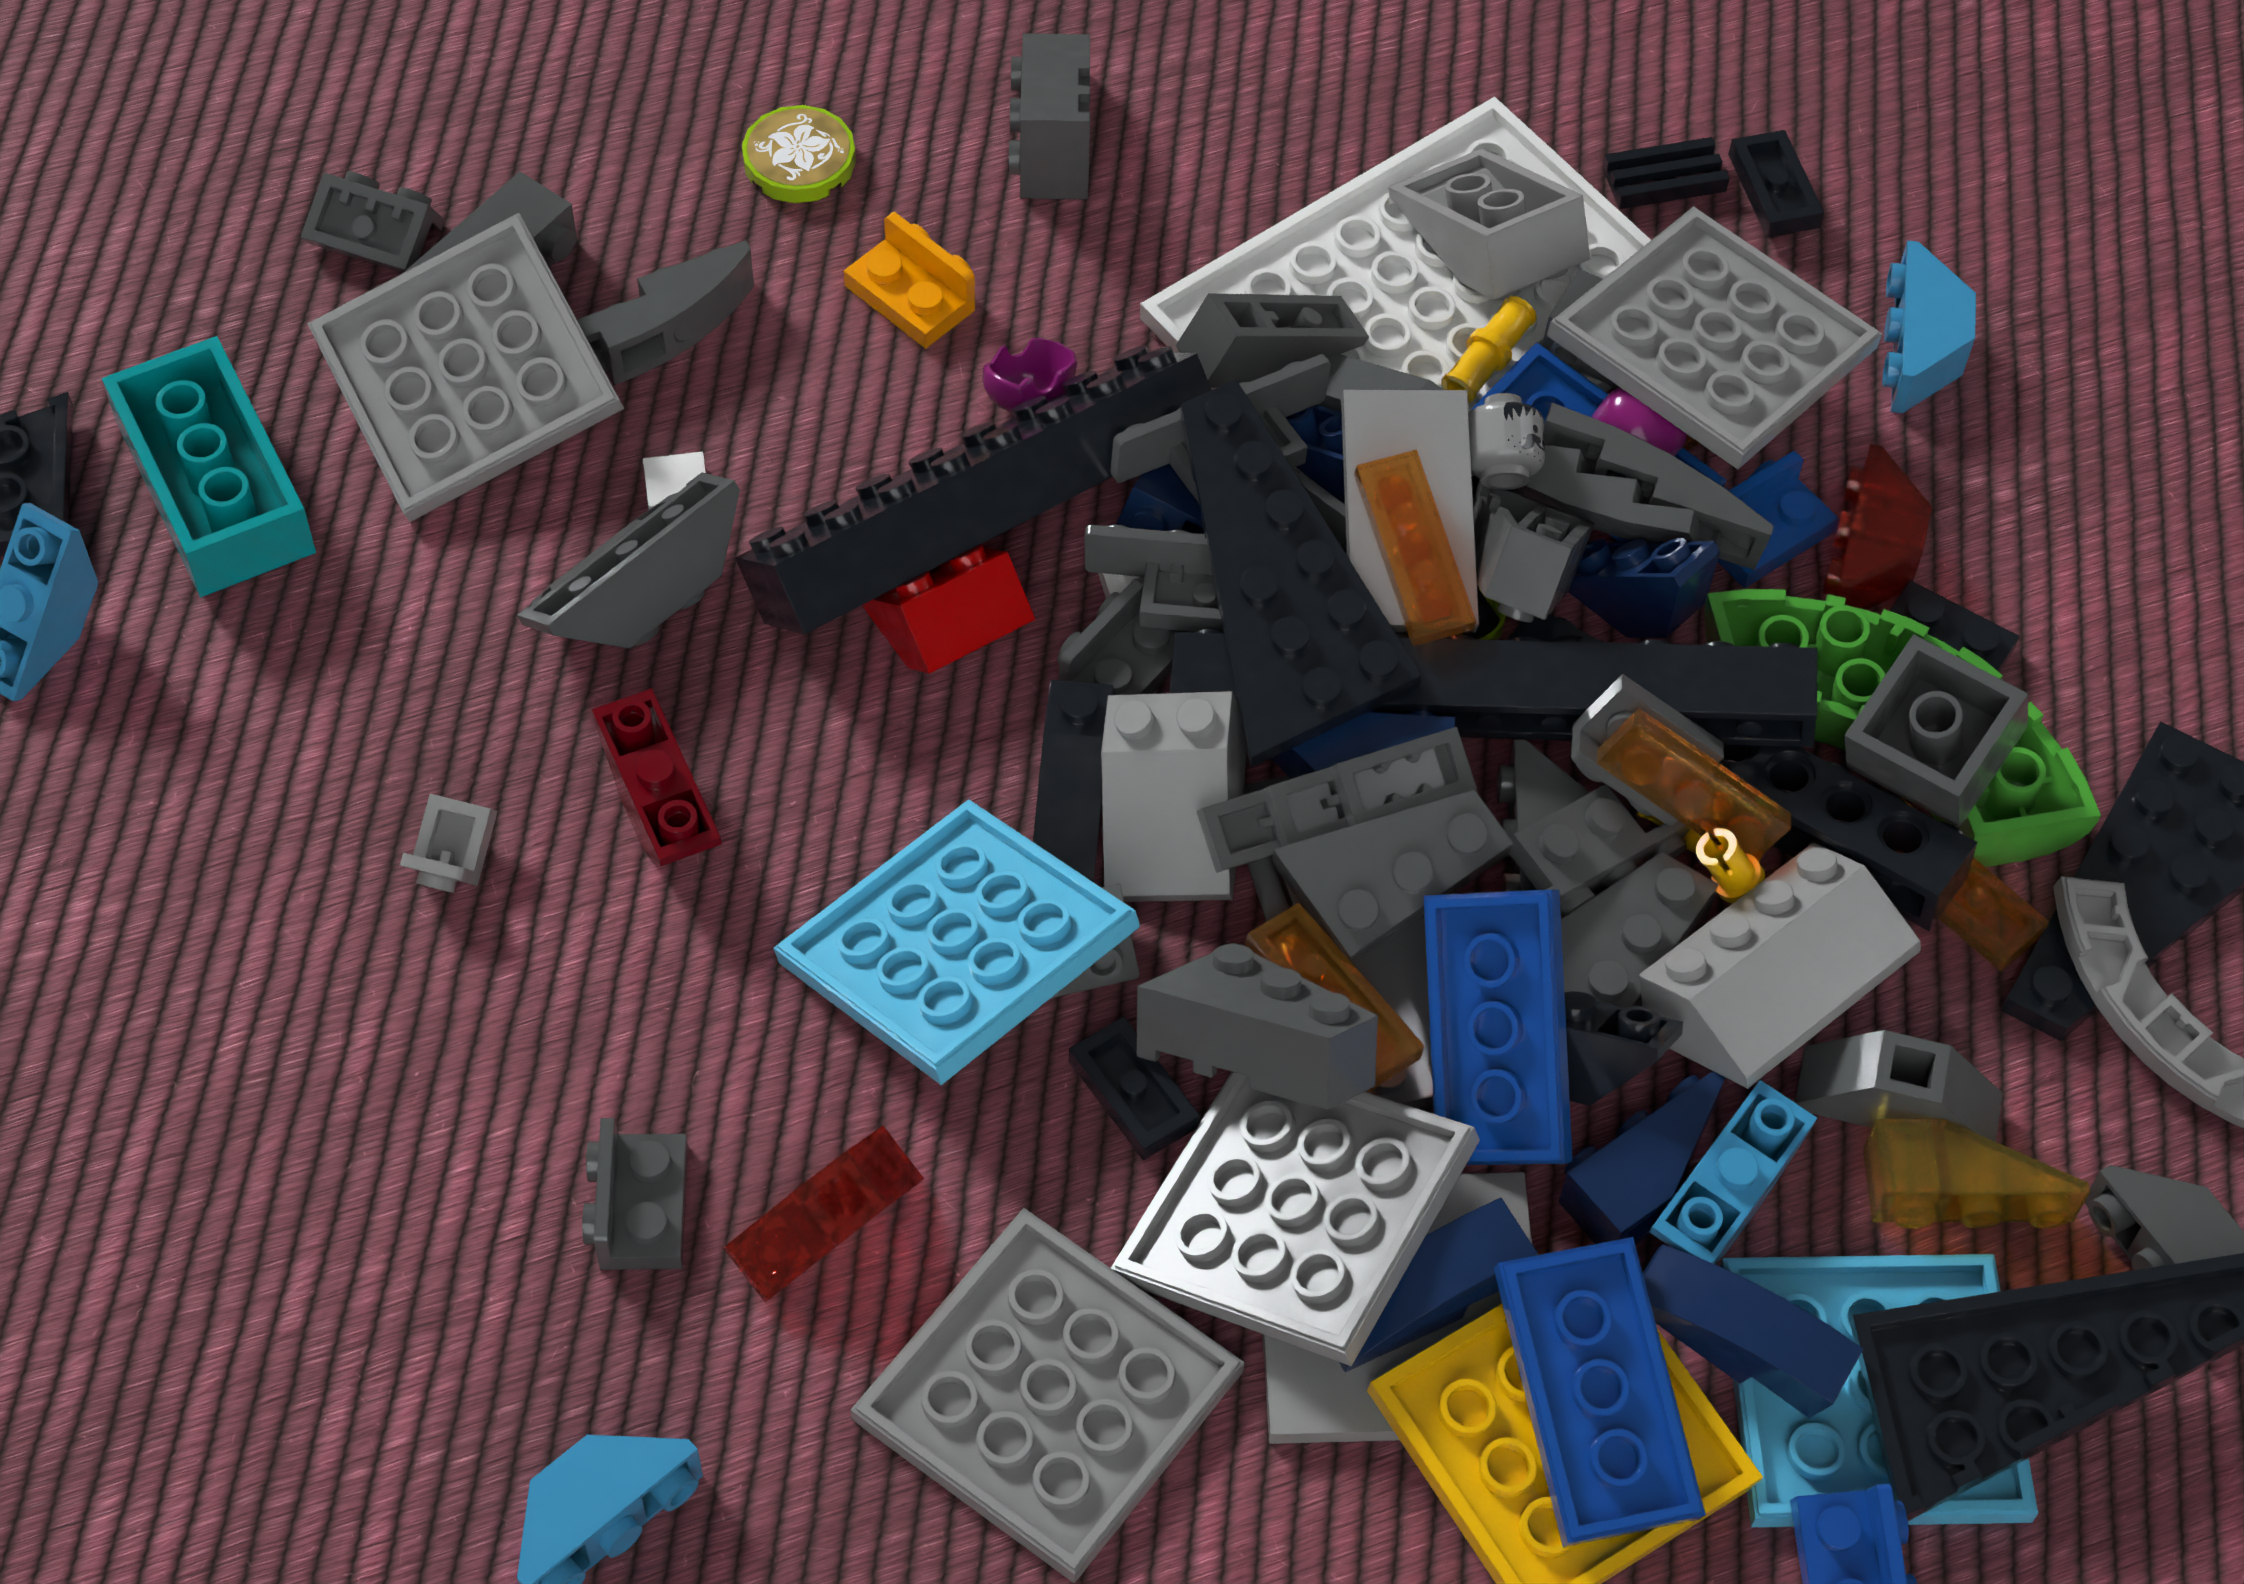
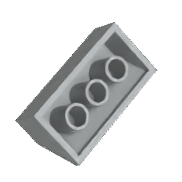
M1812 843L1639 974L1642 1006L1657 1011L1662 1017L1683 1021V1033L1669 1049L1748 1089L1921 951L1920 939L1865 865L1816 843Z

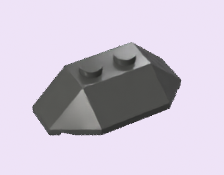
M703 472L697 475L678 493L669 495L636 518L544 589L529 606L517 615L522 625L554 636L629 649L632 646L641 645L652 639L658 633L660 624L678 610L691 607L700 601L705 594V589L722 576L740 493L735 480Z

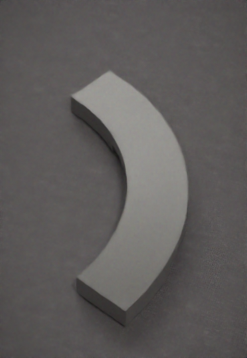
M2061 876L2053 886L2058 919L2066 947L2078 975L2096 1007L2124 1043L2167 1084L2202 1108L2232 1124L2244 1128V1058L2212 1039L2210 1036L2213 1032L2193 1016L2173 993L2167 996L2154 979L2145 964L2149 958L2135 931L2127 904L2124 883Z

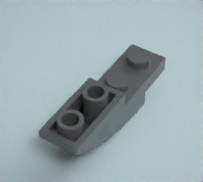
M747 241L726 248L715 249L706 255L671 267H664L654 273L637 278L639 298L625 303L614 304L605 310L577 319L603 370L606 369L613 384L617 385L642 375L675 358L711 333L739 307L754 288L751 248Z

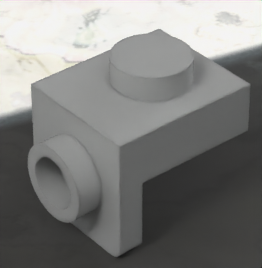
M429 794L413 855L403 853L400 866L419 871L416 884L454 893L457 881L478 886L498 811Z

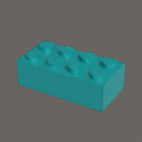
M218 336L101 378L120 432L200 598L316 553L305 509Z

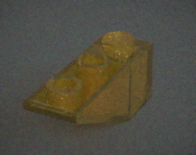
M1876 1119L1863 1148L1872 1222H1894L1895 1225L1901 1228H1921L1933 1222H1962L1966 1227L1977 1229L1992 1227L2000 1222H2030L2032 1226L2037 1228H2055L2068 1222H2074L2090 1194L2088 1182L1945 1119Z

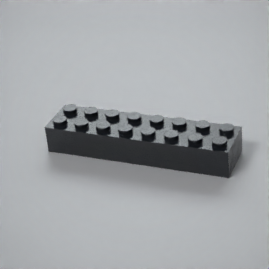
M1139 346L1125 351L1113 359L1116 367L1100 375H1097L1096 371H1089L1075 376L1063 383L1064 393L1048 401L1045 396L1025 401L1012 409L1014 418L998 426H995L994 422L975 426L960 435L962 444L946 452H943L942 448H934L923 452L909 460L910 470L894 478H891L890 474H882L871 478L856 487L858 496L838 505L837 500H831L807 510L803 514L805 523L785 532L783 527H776L755 536L749 541L752 549L735 557V560L764 624L806 634L1113 477L1110 471L1113 439L1117 434L1122 433L1132 425L1145 424L1173 413L1181 407L1182 403L1212 390L1198 354L1173 352L1170 346L1154 351H1148L1146 346Z

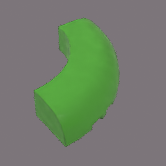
M1744 589L1707 593L1704 615L1706 643L1723 641L1734 646L1768 647L1775 643H1791L1803 648H1817V720L1814 741L1845 750L1844 735L1913 634L2001 680L2003 677L2000 672L1965 647L1957 651L1945 642L1928 635L1929 627L1911 618L1885 609L1879 615L1868 610L1845 605L1846 598L1827 594L1826 601L1786 596V590ZM2032 702L2028 703V727L1961 827L1958 828L1965 836L1978 842L1970 870L2021 862L2052 854L2071 846L2089 834L2101 817L2088 782L2068 747L2065 749L2060 747L2041 722L2044 716L2043 713ZM1930 813L1935 820L1939 822L1949 823L1941 819L1940 817Z

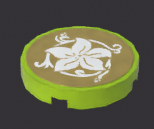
M806 105L780 107L762 115L748 128L742 143L743 162L747 178L752 184L754 181L757 185L761 186L762 193L785 202H812L829 196L830 189L836 187L840 182L842 187L851 178L856 164L853 134L843 120L825 109Z

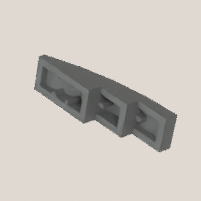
M1552 403L1544 423L1545 445L1581 449L1590 470L1589 474L1637 479L1645 498V504L1694 510L1701 527L1699 541H1715L1720 550L1719 559L1755 570L1771 537L1774 527L1771 523L1727 489L1671 454L1615 426Z
M1545 445V463L1542 469L1530 477V482L1527 485L1516 489H1508L1595 523L1594 530L1630 541L1644 539L1646 542H1668L1676 538H1684L1686 541L1700 540L1701 527L1694 510L1645 504V498L1637 479L1589 474L1590 470L1581 449Z
M1454 727L1337 763L1329 768L1201 808L1196 812L1215 871L1219 873L1273 856V849L1476 790L1477 787L1458 729Z

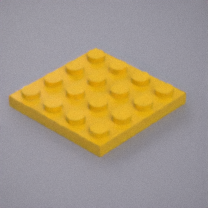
M1500 1304L1370 1382L1367 1389L1368 1394L1496 1584H1602L1745 1494L1751 1487L1762 1480L1763 1476L1658 1328L1657 1331L1706 1515L1698 1520L1566 1547L1562 1546L1503 1304Z

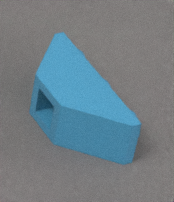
M1908 240L1900 264H1890L1886 282V297L1895 298V307H1889L1885 322L1884 341L1893 343V352H1888L1885 358L1882 386L1892 388L1891 412L1895 413L1906 412L1961 377L1975 340L1976 293L1920 242Z
M24 503L21 506L0 568V694L12 701L22 700L80 638L98 586V580L80 530L31 503Z
M1759 1080L1656 1220L1650 1233L1672 1248L1716 1264L1732 1247L1763 1204L1815 1124L1817 1117Z
M588 1434L530 1480L517 1574L518 1583L582 1584L586 1576L585 1573L606 1555L613 1558L629 1549L641 1535L642 1526L663 1509L672 1511L680 1507L696 1491L699 1484L698 1480L703 1477L699 1452L696 1446L689 1439Z

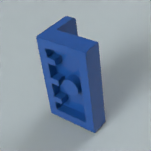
M1792 451L1776 462L1774 460L1765 461L1754 470L1747 480L1732 489L1725 487V489L1774 526L1771 537L1755 570L1718 558L1717 562L1744 589L1835 532L1839 518L1799 480L1804 459L1796 451Z
M1890 1483L1877 1484L1867 1490L1796 1496L1790 1500L1803 1584H1917L1915 1576L1912 1573L1906 1574L1901 1545L1908 1542V1519L1903 1503L1901 1501H1894Z

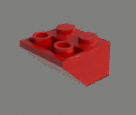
M982 544L862 605L907 668L928 674L1036 620L1008 552L984 548Z

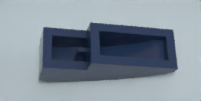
M1502 1197L1453 1220L1425 1236L1352 1366L1339 1362L1344 1372H1348L1463 1319L1469 1305L1499 1292L1494 1267L1499 1262L1536 1256L1538 1254Z
M1664 1244L1656 1250L1643 1272L1657 1325L1739 1384L1752 1377L1808 1418L1834 1404L1864 1349L1827 1323L1785 1298L1740 1275Z

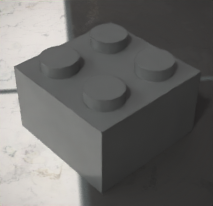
M1913 634L1844 735L1847 768L1960 828L2028 727V693Z

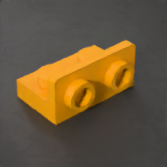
M892 212L884 218L885 239L843 270L844 286L927 349L975 311V276L971 267L963 258L958 255H951L936 244L921 226L914 223L910 224L896 212Z

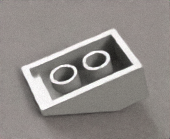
M1483 148L1388 187L1391 200L1458 280L1490 299L1504 300L1509 298V296H1516L1524 287L1543 279L1559 278L1565 275L1569 268L1590 260L1583 195Z
M1233 692L1108 695L1101 751L1104 887L1120 884L1125 902L1233 900L1236 867L1216 873L1196 812L1201 808L1243 795L1247 739L1238 702Z

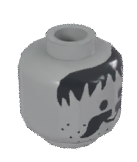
M1498 393L1486 397L1484 405L1478 406L1468 413L1471 475L1479 478L1483 486L1491 489L1508 490L1527 485L1530 482V477L1537 474L1545 463L1544 420L1540 411L1528 404L1522 403L1521 397L1516 394Z

